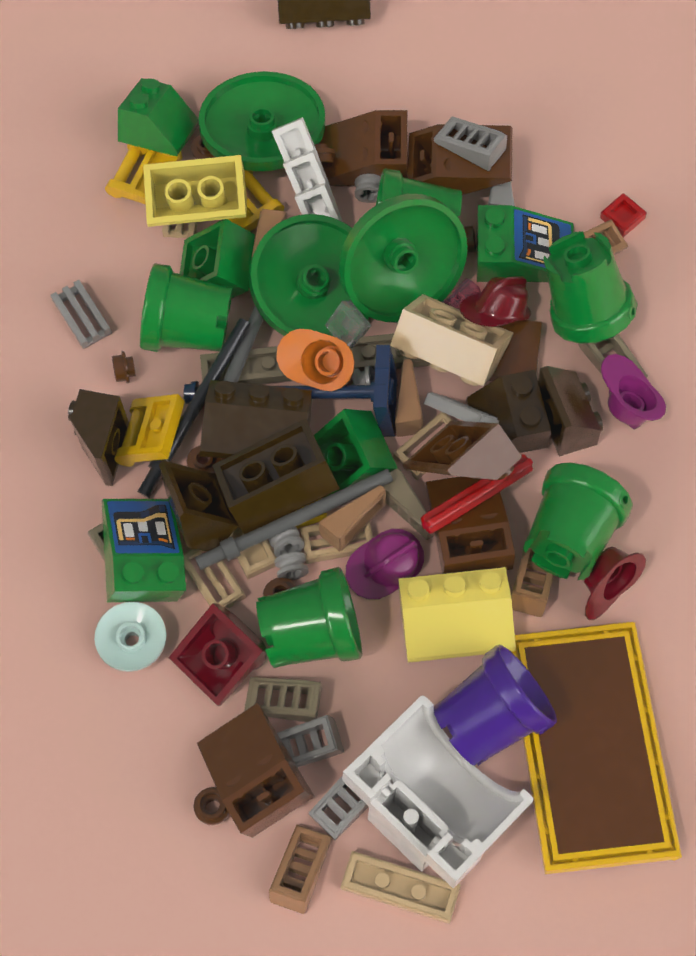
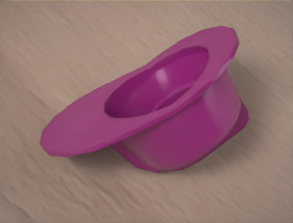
M618 354L608 355L602 361V378L609 388L608 408L616 419L629 425L632 429H636L646 420H658L665 415L666 404L664 398L651 385L633 361Z
M389 529L381 532L350 555L346 564V580L349 587L358 596L366 599H381L399 589V578L416 577L421 571L424 563V550L420 541L412 533L403 529Z

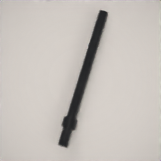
M239 318L181 416L169 459H164L165 461L171 462L203 408L210 380L218 381L250 328L251 324L245 319ZM162 460L150 462L148 465L150 470L137 491L147 498H150L162 477L159 468Z

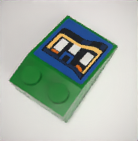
M478 205L476 224L477 282H488L493 277L507 278L520 276L524 277L527 282H548L547 271L543 261L544 256L548 259L551 255L549 247L552 243L563 236L574 233L573 223L512 205Z
M102 499L107 603L177 602L186 591L185 567L178 526L169 500Z

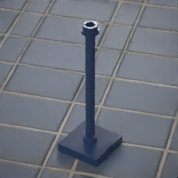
M376 345L375 381H371L370 385H345L335 391H324L310 386H276L312 390V399L371 398L377 423L383 437H395L398 374L390 345ZM192 381L191 384L184 385L183 394L186 404L190 403L199 388L198 381Z

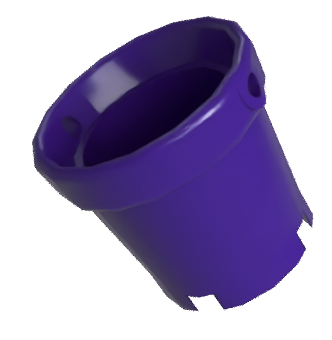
M501 644L488 651L482 658V665L446 698L434 706V715L441 729L447 726L453 736L449 739L450 743L465 760L474 766L476 764L479 766L488 758L533 732L541 735L557 723L555 711L540 685L521 661Z

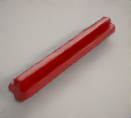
M521 454L522 458L513 465L514 470L507 477L501 480L480 479L426 512L420 518L422 528L426 529L429 534L435 533L533 471L532 459L528 458L525 454Z

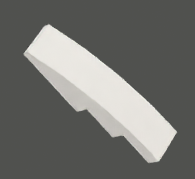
M303 117L273 129L272 134L284 159L283 166L296 195L294 198L301 214L325 215L342 221L331 187Z

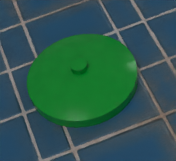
M269 71L246 73L224 81L207 95L199 111L200 135L205 147L214 157L241 155L244 170H278L284 168V159L272 134V130L303 117L314 145L319 144L325 132V109L317 92L307 83L296 77Z
M404 194L382 201L367 211L357 221L343 245L339 262V274L346 295L362 313L383 322H399L402 310L422 294L442 302L456 286L464 270L468 247L464 227L449 207L431 196Z
M304 214L281 221L263 236L250 262L249 288L258 312L278 333L285 336L297 329H310L339 339H345L355 333L367 321L369 316L362 313L346 295L339 274L341 251L352 227L329 216Z

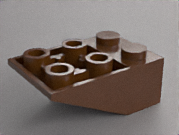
M375 110L325 126V132L319 144H327L328 148H332L336 152V157L333 159L334 165L324 169L329 185L355 186V179L362 174H375L381 177L385 168L400 170L403 177L407 178L408 110Z
M437 124L409 133L407 178L462 191V195L512 181L513 128L511 126L482 125L507 135L506 150L489 171L434 142V137L445 124ZM453 129L448 136L453 138L458 131ZM464 134L460 140L464 141L467 135ZM473 140L471 144L475 145L477 141Z
M460 476L427 481L426 488L430 510L481 478ZM500 492L435 532L442 574L506 567V570L513 569L516 554L509 520Z
M256 703L197 742L221 800L241 834L253 838L315 797L259 703Z

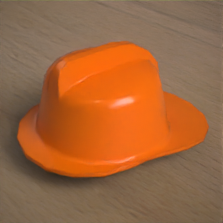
M297 329L286 334L277 347L276 359L280 370L287 378L297 383L324 391H335L344 387L354 373L355 360L352 350L344 341L337 337L310 329Z

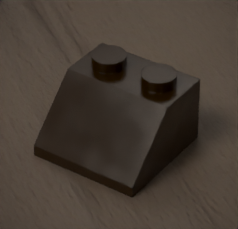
M550 366L540 368L538 384L551 428L550 436L559 457L597 445L600 433L603 431V422L600 414L597 411L593 412L589 403L591 395L587 384L580 382L575 371Z
M535 370L501 376L466 398L468 406L492 415L499 420V425L519 453L548 448L551 428Z
M79 389L76 401L72 400L70 403L68 420L73 425L74 433L77 435L82 449L105 485L113 486L119 465L114 458L118 448L122 447L129 424L120 396Z
M165 460L161 461L159 468L166 495L186 546L206 552L220 546L219 542L229 538L239 525L227 506L216 474Z

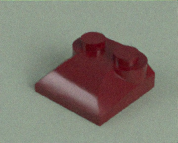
M212 603L168 658L217 706H221L251 671L263 665L266 659V646L235 614L218 603Z

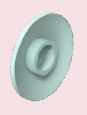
M125 602L112 607L101 617L95 630L94 640L98 654L107 665L120 671L132 672L144 669L158 659L165 647L167 633L163 619L155 609L139 602ZM130 636L139 637L135 645L130 646L126 644Z

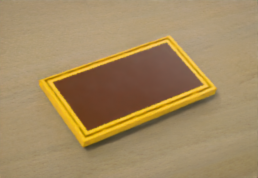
M635 622L515 635L516 651H512V653L521 661L540 685L550 701L557 718V723L543 734L539 735L532 732L523 738L545 874L666 860L675 861L681 858L677 829Z

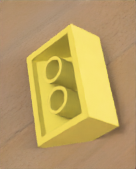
M241 155L143 165L148 227L246 217L247 195Z
M506 567L399 578V599L408 663L484 655L499 644L511 652L516 651L512 600Z

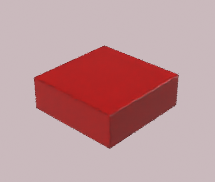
M622 193L601 211L600 218L604 222L612 220L624 238L646 218L647 212Z

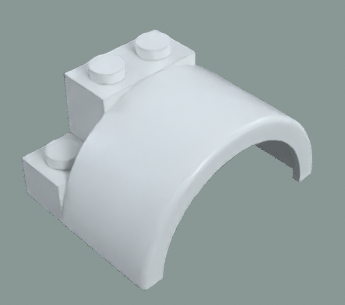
M423 695L343 771L342 781L369 806L368 820L421 872L429 865L452 888L477 865L482 854L534 800L525 789L519 792L506 789L465 760L453 747L449 737L439 726L434 715V704Z

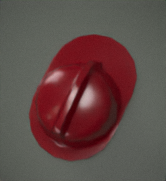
M522 276L493 277L488 281L480 294L462 300L459 305L460 313L470 322L488 327L503 326L515 321L529 319L532 313L527 306L529 298L526 289L527 281Z
M608 547L601 553L590 576L584 579V583L591 593L585 607V616L588 620H595L600 617L621 594L638 580L646 565V558L643 554L633 553L628 555L616 547Z

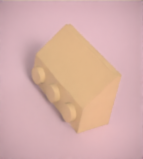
M422 294L402 310L390 346L399 349V353L407 358H419L429 362V366L437 371L452 372L460 376V379L469 385L484 386L494 374L513 336V332L499 326L488 327L472 323L463 317L459 309Z

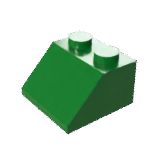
M141 78L118 107V142L173 156H178L199 126V118L175 89L169 84L161 83L152 78Z
M228 219L220 220L184 240L179 274L233 287L232 299L247 292L255 234Z
M343 409L314 434L340 488L327 496L385 469L392 472L398 468L372 411Z

